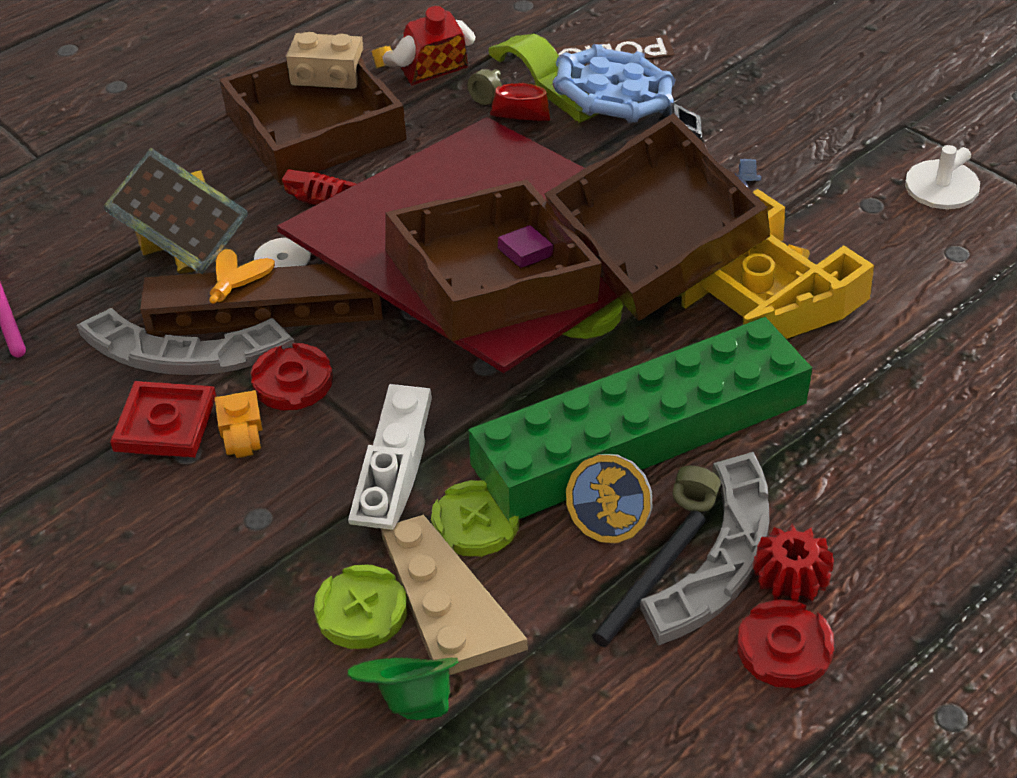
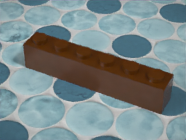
M330 264L273 268L269 274L237 288H232V291L222 302L217 301L215 304L210 303L209 298L211 297V289L217 283L216 272L145 277L140 306L146 333L157 337L239 331L258 325L271 318L281 327L383 320L382 297Z

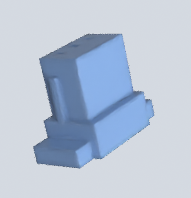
M740 159L738 176L745 182L761 181V176L756 173V159Z

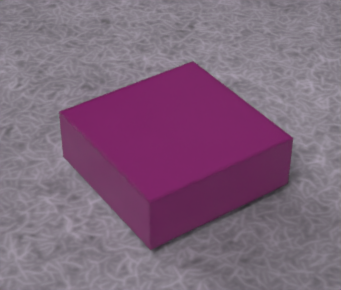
M530 225L498 237V249L520 268L553 255V244Z

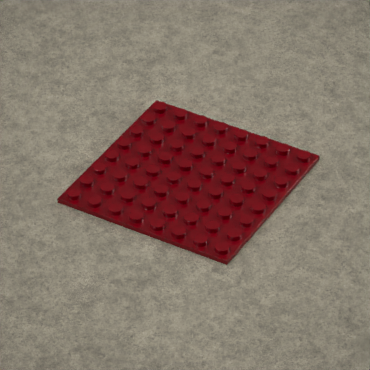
M485 117L277 225V232L449 339L386 253L385 212L436 200L459 198L479 190L526 179L546 200V192L585 168ZM600 277L598 302L453 342L502 373H505L618 297Z

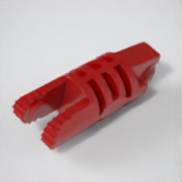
M288 169L282 178L286 193L296 196V199L302 202L314 204L315 206L356 185V183L342 179L339 180L324 174L321 175L317 172H303Z

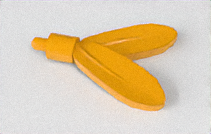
M230 249L222 250L216 259L217 283L210 291V303L222 302L232 291V288L243 286L266 276L273 270L275 261L269 258L257 259L237 268V255Z

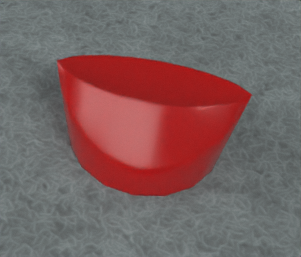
M512 83L499 86L495 90L490 115L511 119L550 121L547 91L543 87L526 83Z

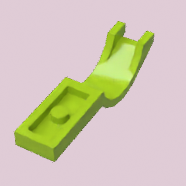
M536 34L519 35L489 47V55L498 62L504 61L508 52L514 53L521 58L529 68L535 84L547 91V99L579 123L598 115L594 113L590 116L583 113L582 107L566 95H560L555 91L553 80L557 76L556 60L559 56L554 47L545 38Z

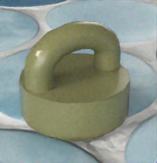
M481 69L468 79V91L476 102L482 105L493 103L496 88L502 86L500 70L494 69L490 71Z
M690 465L681 467L674 482L673 498L680 507L688 511H708L715 503L721 480L715 473L703 467Z

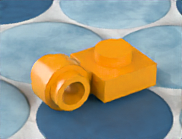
M256 390L215 397L218 428L221 438L224 439L227 456L235 454L236 458L251 456L253 451L260 450L261 444L258 431L263 429Z

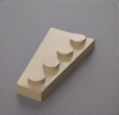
M424 515L397 522L393 530L381 528L383 541L399 582L406 591L407 602L430 660L458 658L459 663L449 668V675L528 650V639Z

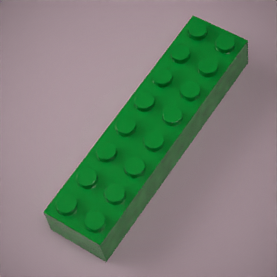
M766 317L470 428V465L480 480L485 481L488 492L508 522L509 518L519 516V519L566 501V488L572 472L589 458L599 454H617L633 461L640 470H643L807 404L813 368Z

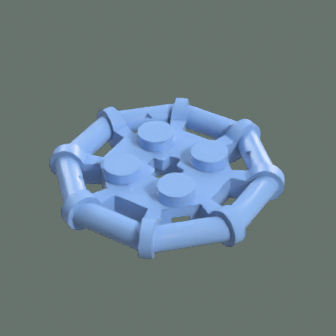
M593 44L591 49L574 54L563 53L556 60L558 71L557 76L553 80L555 91L560 95H566L582 107L583 113L591 116L597 113L624 118L628 123H637L639 118L657 112L664 113L671 103L674 104L671 94L675 78L669 71H662L644 58V53L639 51L632 54L605 49L601 44Z

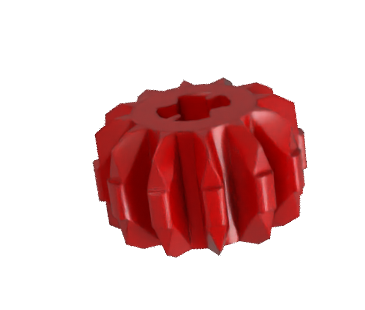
M793 523L787 532L774 527L769 537H761L760 542L757 544V554L753 560L754 574L759 576L760 589H772L775 600L786 595L790 596L792 601H798L801 595L813 601L818 591L826 590V587L830 584V572L833 571L834 565L833 553L828 551L826 538H814L812 527L805 532H799L795 529Z

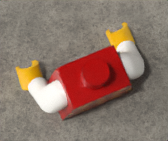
M431 6L426 10V17L411 21L405 26L403 38L395 50H391L390 46L380 47L372 51V56L376 69L383 66L400 67L412 86L467 68L466 46L474 43L475 35L463 21L455 20L451 12L445 11L440 6Z

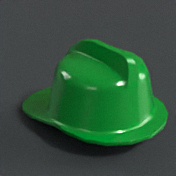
M452 657L436 660L413 658L377 659L354 665L348 669V677L357 681L377 683L392 713L411 720L442 717L448 712V698L450 696L449 668L459 662L458 658Z

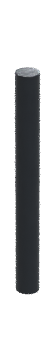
M693 510L688 514L595 630L592 638L599 646L607 647L640 606L641 599L648 596L704 525L705 518L700 512Z

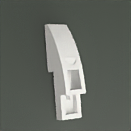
M389 384L374 443L367 447L348 518L350 525L393 530L399 521L411 493L425 445L424 429L432 400L430 388Z

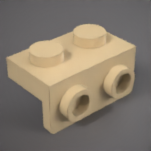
M296 33L286 55L290 83L302 86L356 88L358 84L356 67L363 50L362 37L349 36L347 34Z

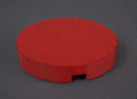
M292 343L293 348L282 349V345L271 348L259 356L251 370V384L253 390H256L258 400L266 406L278 410H298L311 406L325 397L332 386L333 372L327 355L317 347L304 343Z
M776 599L758 604L750 611V615L745 620L743 618L739 626L737 653L744 667L758 680L767 684L784 688H797L812 684L826 673L833 659L834 633L827 620L818 612L815 615L813 612L806 610L807 605L797 601Z

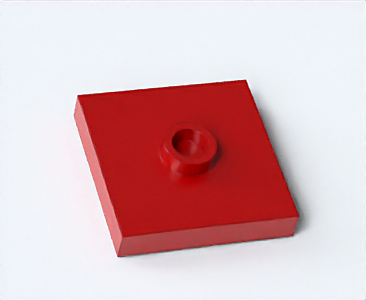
M134 381L110 441L113 452L195 458L215 403V397H217L215 387Z

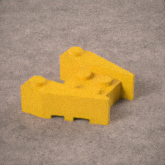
M756 189L753 193L768 209L770 237L683 292L682 306L686 309L707 293H711L743 317V325L766 317L788 339L842 320L867 302L871 295L874 265L844 245L817 265L782 242L784 237L785 206L759 189Z

